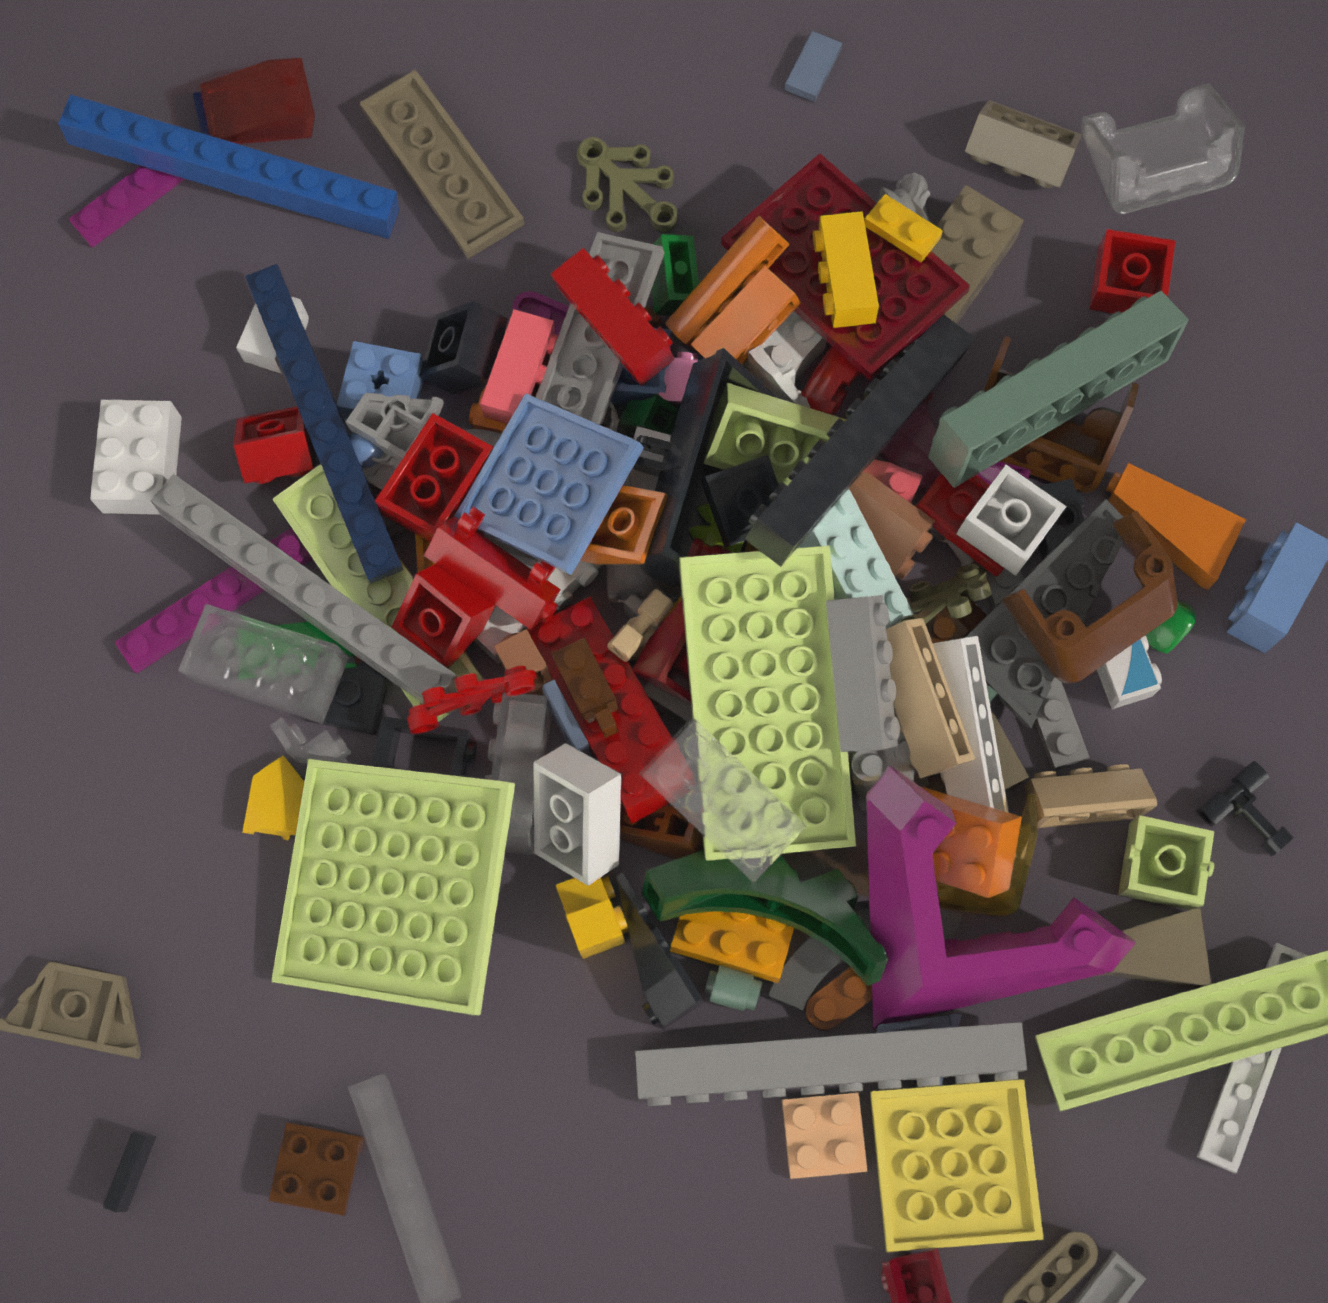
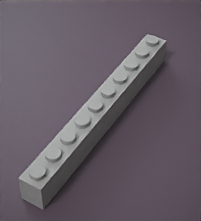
M175 474L168 479L150 500L163 518L422 704H425L422 692L427 689L444 687L446 694L457 692L454 681L457 678L455 673Z
M1022 1022L635 1051L638 1099H648V1106L671 1105V1097L686 1096L687 1104L709 1102V1094L723 1093L725 1101L748 1099L747 1092L762 1091L763 1098L786 1096L785 1089L801 1088V1095L824 1094V1086L839 1085L840 1092L863 1091L862 1083L878 1082L879 1090L902 1088L901 1080L914 1079L917 1080V1087L940 1085L941 1077H955L956 1084L979 1082V1075L994 1074L995 1081L1017 1080L1018 1072L1027 1070Z

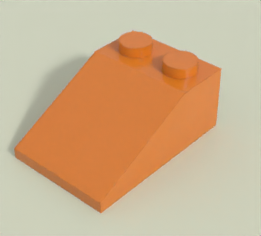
M623 485L580 561L597 565L644 564L668 495L663 492Z

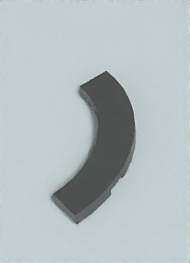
M870 908L856 911L855 913L862 917L865 927L870 933ZM940 908L944 940L954 939L962 915ZM810 937L786 962L779 983L774 982L767 997L803 1011L817 984L843 959L829 947Z

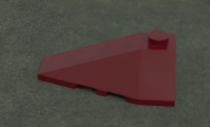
M723 549L720 554H732V552L728 549ZM681 600L649 638L632 671L656 688L691 705L683 602Z

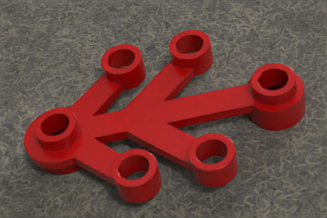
M516 666L507 669L504 672L505 676L478 681L476 674L462 675L454 680L457 692L446 694L444 687L427 689L422 692L425 704L414 706L408 710L407 722L410 733L420 734L436 729L439 726L437 716L459 708L460 715L462 716L472 715L481 711L482 705L490 697L492 703H502L512 699L513 696L528 693L535 689L534 680L537 678L534 670H527L526 666Z

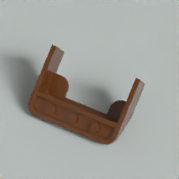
M1005 336L984 388L985 392L995 387L1006 375L1012 374L1014 376L1013 373L1000 369L1011 341L1010 337ZM1132 382L1119 412L1106 407L1095 408L1088 413L1083 426L1066 421L1002 459L1001 462L1027 468L1031 471V475L1053 483L1073 479L1075 489H1079L1081 493L1095 490L1102 481L1134 409L1139 384Z
M1137 510L1117 519L1112 525L1134 555V573L1144 588L1087 628L1075 613L1068 610L1055 612L1044 619L1024 589L1002 599L1052 674L1063 683H1074L1083 680L1168 620L1176 612L1178 601L1172 561Z

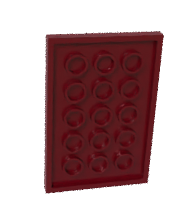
M819 153L722 236L721 245L728 251L758 216L768 223L790 244L768 269L798 297L801 304L794 312L866 378L871 380L893 358L895 359L909 344L914 342L969 292L970 285L932 251L929 252L922 262H919L866 228L879 304L876 323L833 328L831 315H825L823 294L827 293L826 283H820L818 262H822L821 252H815L813 231L819 230L820 216L863 211L865 221L866 216L877 203Z

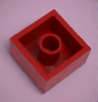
M1106 229L1097 251L1089 309L1108 313H1115L1117 311L1123 313L1143 296L1149 298L1162 291L1168 297L1176 240Z

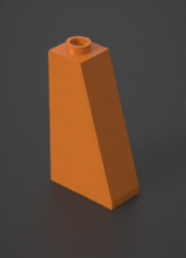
M1130 463L1127 464L1122 473L1115 471L1106 488V491L1111 493L1108 502L1122 516L1137 510L1169 555L1171 561L1200 587L1209 590L1218 580L1246 521L1245 518Z

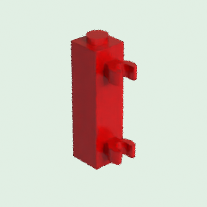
M473 506L469 514L463 513L460 519L454 516L437 528L424 554L425 557L530 630L541 620L546 623L553 616L558 607V604L554 601L561 590L548 581L555 567L541 561L540 563L536 562L531 569L478 533L476 530L484 520V513Z

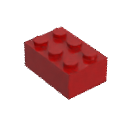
M432 413L376 498L375 502L381 514L431 542L437 528L455 516L494 447Z

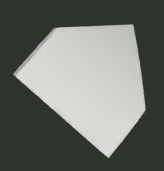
M761 345L748 352L747 370L778 399L810 408L807 398L801 395L802 392L798 391L794 386L796 376L794 368H790L781 374Z

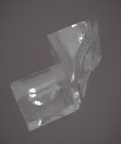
M280 718L270 725L287 753L297 763L308 764V759L350 764L346 757L351 754V751L340 735L333 739L328 731L325 730L305 745H302L308 740L296 723L289 726L283 718Z

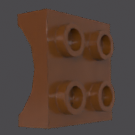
M286 1122L268 1201L346 1216L358 1156L363 1151L365 1137Z

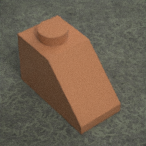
M527 629L519 633L507 635L500 643L494 646L504 670L506 671L516 666H526L527 670H534L537 678L534 680L535 689L518 695L523 707L527 710L545 700L542 688L544 684L552 681V678Z

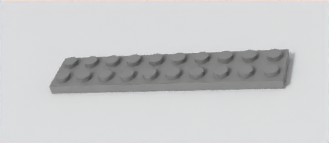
M597 232L589 254L592 258L599 255L610 270L607 274L612 281H615L617 278L620 279L631 294L628 297L633 305L639 302L645 308L664 256L662 246ZM572 304L569 306L536 398L602 426L623 364ZM484 534V537L531 569L536 562H541L539 559Z

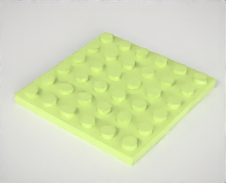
M308 759L271 982L470 1015H481L515 784L504 781Z

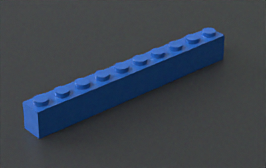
M71 94L58 123L67 143L386 239L390 238L399 213L397 191Z

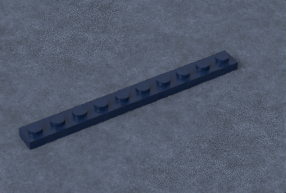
M276 263L245 276L368 581L372 584L403 571V566L278 264Z

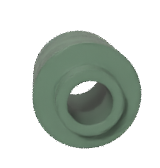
M720 965L718 972L710 970L704 992L711 994L709 1002L742 1012L745 1009L754 1011L762 981L755 980L752 974Z

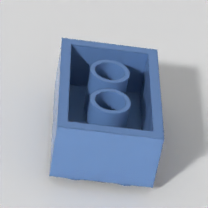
M1297 522L1288 532L1281 530L1274 542L1271 541L1260 557L1263 563L1258 571H1254L1244 586V590L1247 592L1241 601L1238 600L1227 617V619L1232 621L1227 633L1264 654L1287 635L1328 560V539Z

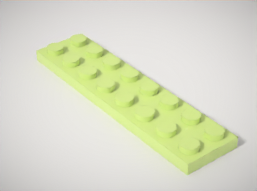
M320 464L274 497L273 501L330 585L393 629L391 626L414 577L398 555L404 570L370 584ZM465 651L449 668L450 671L457 675V678L466 674H476L478 681L485 680ZM403 690L413 707L422 704ZM454 710L437 716L438 722L450 713H452Z
M1328 951L1036 1035L1035 1040L1059 1112L1327 1035Z

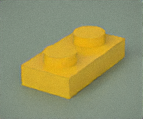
M884 194L864 221L866 228L919 262L925 259L941 239L943 230L887 194Z

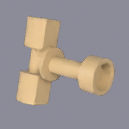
M654 589L637 609L639 616L631 618L608 643L609 650L624 662L628 660L637 661L649 638L654 633V627L673 608V602L660 591Z

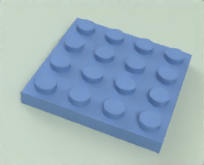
M525 393L456 512L455 517L460 519L463 513L469 514L474 506L485 514L484 520L477 529L478 531L572 575L644 447L639 441Z

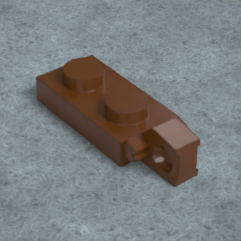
M585 637L551 653L583 720L586 719L587 723L596 720L605 738L619 732L611 714L618 710L616 698Z

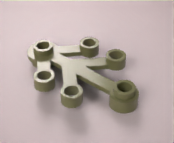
M597 137L586 138L579 145L577 160L586 169V190L583 192V204L586 209L595 211L603 205V194L599 189L600 171L610 179V208L606 215V224L609 230L620 232L626 227V214L623 211V192L650 216L651 225L655 230L668 232L676 226V207L667 201L656 202L636 184L655 183L660 189H668L674 183V172L669 166L644 168L651 161L650 149L646 145L608 147L603 140ZM592 153H596L599 155L596 158L588 157ZM639 153L646 155L643 159H637L635 156ZM631 161L638 169H619L613 162ZM662 174H666L670 178L667 180H660L658 177ZM590 196H597L599 198L595 202L587 200ZM614 217L622 219L620 223H612L610 220ZM667 217L670 221L662 223L658 219Z
M968 564L960 567L957 570V574L947 581L930 586L928 581L913 584L910 586L909 591L914 602L911 603L909 598L906 599L913 613L922 611L918 615L912 614L902 617L897 621V624L905 620L923 618L926 624L946 606L951 618H961L968 615L972 611L969 599L965 596L961 597L960 593L969 594L972 601L982 600L990 596L991 589L986 580L988 577L987 570L984 567H978L977 564Z

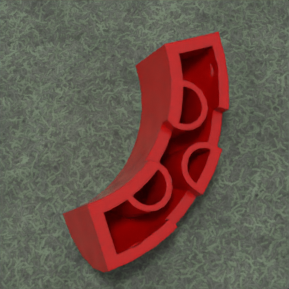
M831 346L812 373L801 395L807 398L811 409L835 416L848 395V391L844 387L846 385L850 386L856 377L861 376L862 373Z

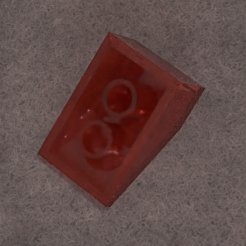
M302 58L266 60L200 84V93L209 135L236 144L312 138L315 112Z

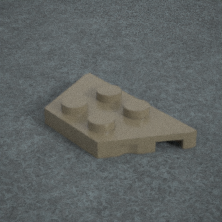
M49 961L37 975L36 982L32 986L27 987L17 999L19 1001L5 1019H0V1031L140 1059L141 1056L127 979L123 976Z

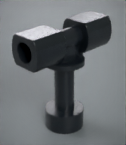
M1256 761L1248 764L1232 778L1233 784L1223 793L1217 792L1196 810L1210 827L1216 825L1228 813H1231L1233 817L1241 813L1265 839L1261 847L1271 857L1294 838L1284 826L1276 830L1252 804L1257 799L1252 792L1269 778L1267 772Z

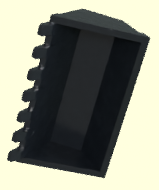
M724 348L717 350L715 355L693 363L670 441L642 435L636 438V441H639L644 447V451L664 457L662 462L639 456L632 469L657 476L658 480L654 491L663 492L668 495L644 564L639 565L653 580L681 587L679 558L688 557L694 541L689 533V529L698 525H712L702 518L697 508L708 503L700 479L723 470L704 464V457L714 414L726 383L777 398ZM747 540L744 541L740 553L749 552L745 551Z

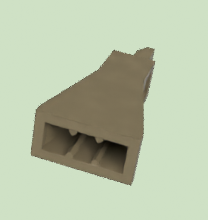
M1201 908L1191 909L1123 930L1122 932L1134 939L1136 944L1112 972L1097 975H1111L1194 989L1211 985Z

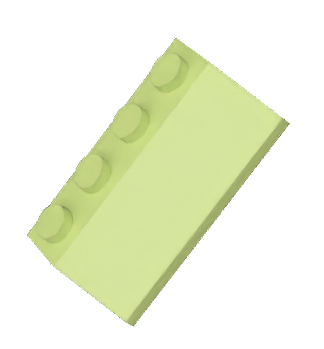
M726 383L714 414L704 464L725 470L768 454L778 484L784 482L788 485L791 482L788 476L801 460L805 463L811 460L807 457L811 449L820 439L825 442L829 440L826 434L840 417Z

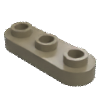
M1071 1231L1063 1234L1003 1294L1000 1303H1014L1018 1299H1023L1025 1303H1057L1095 1265L1098 1257L1095 1242L1090 1236L1082 1232ZM1073 1244H1077L1081 1248V1255L1077 1259H1072L1069 1255V1248ZM1049 1271L1052 1273L1054 1281L1052 1285L1045 1287L1041 1282V1276L1044 1272Z

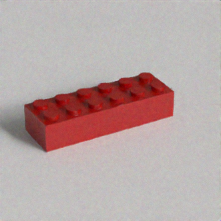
M591 597L553 615L548 622L542 621L531 630L527 629L546 663L552 680H555L584 734L593 757L598 762L621 774L620 805L631 824L696 790L694 775L637 676L632 671L628 661L624 662L609 650L608 643L613 639V635ZM584 637L616 698L618 710L611 714L619 732L607 738L604 737L596 720L591 723H587L586 719L583 720L551 654Z

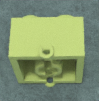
M1139 815L1129 823L1118 895L1186 910L1203 906L1207 879L1212 876L1214 870V862L1210 861L1214 831Z

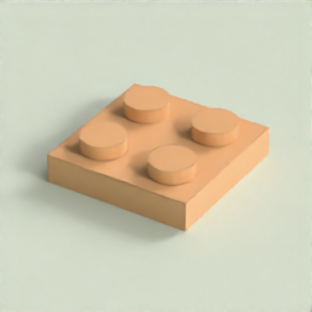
M859 1093L782 1100L790 1179L868 1172Z

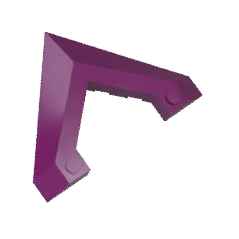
M891 765L887 767L866 794L870 934L876 942L883 946L888 958L881 980L872 984L873 1029L882 1024L913 1020L1109 973L1116 968L1136 944L1134 939L1075 897H1073L1050 926L1035 928V931L1012 934L1011 931L981 935V938L963 941H958V939L944 940L932 853L956 824L952 809Z

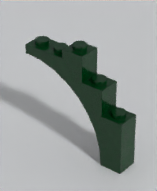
M704 850L646 871L641 894L659 922L686 914L713 911L746 913L773 919L801 930L829 947L851 966L867 986L881 980L888 961L883 946L876 942L868 932L862 917L854 912L859 896L853 883L844 877L839 868L800 882L795 869L789 867L781 855L743 869L739 858L705 860Z

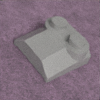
M901 731L897 739L898 746L883 750L848 752L850 780L862 811H867L866 794L889 765L918 786L926 788L929 785L928 777L920 778L918 771L913 767L910 760V749Z

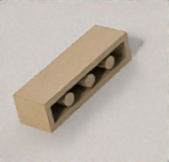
M924 619L905 620L887 628V641L890 642L893 651L890 673L891 679L894 680L896 685V698L893 701L894 708L900 724V731L905 736L910 749L911 763L918 771L919 777L924 778L975 760Z

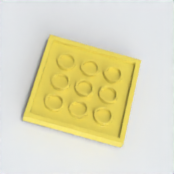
M1024 1080L870 1092L887 1252L1044 1240Z

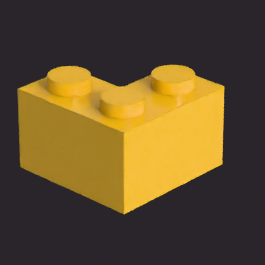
M608 876L600 877L590 885H586L576 878L556 884L567 920L583 959L625 944L622 934L629 932L621 907L612 908L609 899L616 896Z

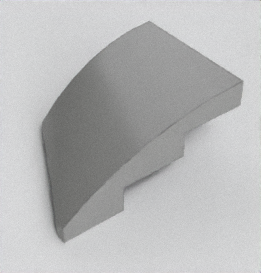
M365 393L346 420V424L351 433L366 438L383 451L381 459L375 457L372 459L376 463L374 466L362 468L369 486L379 492L382 491L432 413L439 416L444 404L442 399L438 397H432V400L414 399L408 395L387 397L376 393Z

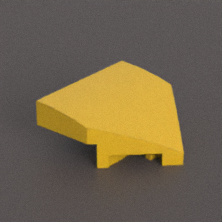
M284 755L253 776L242 833L253 835L254 832L281 836L284 840H289L290 835H296L304 780Z

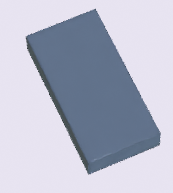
M812 31L785 83V90L815 102L842 50V43Z

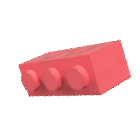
M513 310L480 402L483 417L508 424L525 393L535 397L538 386H540L547 369V360L549 355H552L559 336L555 331L554 320Z

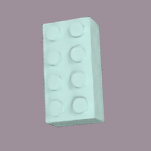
M848 489L798 548L830 546L834 600L883 595V601L889 611L887 629L897 624V621L902 617L914 613L862 515L850 489Z

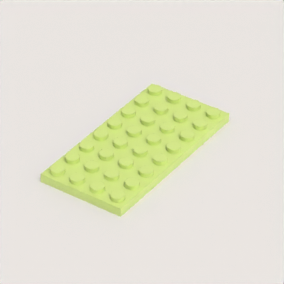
M830 546L797 548L782 567L761 551L679 558L705 860L856 846L848 752H841L826 606V601L834 600Z

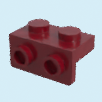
M938 1248L896 1256L882 1262L881 1280L885 1291L890 1294L892 1303H952Z

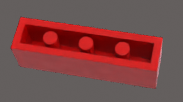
M583 247L550 275L561 293L642 386L675 360L669 348L673 342L661 327L655 330L650 325L649 321L652 318L639 302L636 305L630 302L628 297L631 294L620 279L617 278L615 281L610 279L607 275L610 270L601 257L596 255L592 258Z

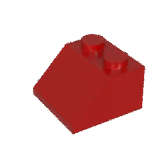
M298 406L237 418L233 446L245 484L251 482L264 484L272 481L275 477L285 475L299 477L314 469L315 454L313 443Z
M434 564L416 573L391 627L405 639L449 669L482 633L496 605L437 564Z

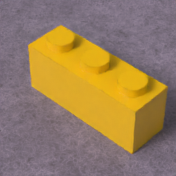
M863 211L820 216L819 230L813 231V243L815 252H821L822 262H818V274L820 283H826L827 293L823 294L825 315H831L833 328L876 323L879 304Z

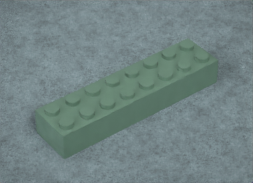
M1162 291L1149 298L1147 296L1141 297L1130 309L1123 313L1120 311L1115 312L1104 324L1097 328L1089 327L1075 341L1069 344L1067 342L1060 344L1049 356L1042 360L1040 358L1032 360L1018 374L1014 376L1012 374L1006 375L995 387L987 392L981 390L974 394L968 403L959 408L954 406L946 410L939 419L940 424L932 439L933 444L928 458L954 488L1167 362L1189 319Z

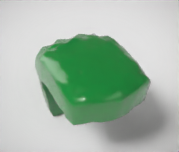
M1177 600L1178 605L1174 615L1146 634L1151 648L1167 654L1189 633L1196 623L1195 610L1189 603Z

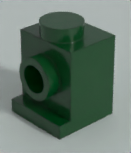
M653 394L652 398L629 400L618 425L632 436H634L637 426L671 435L679 410L660 395Z

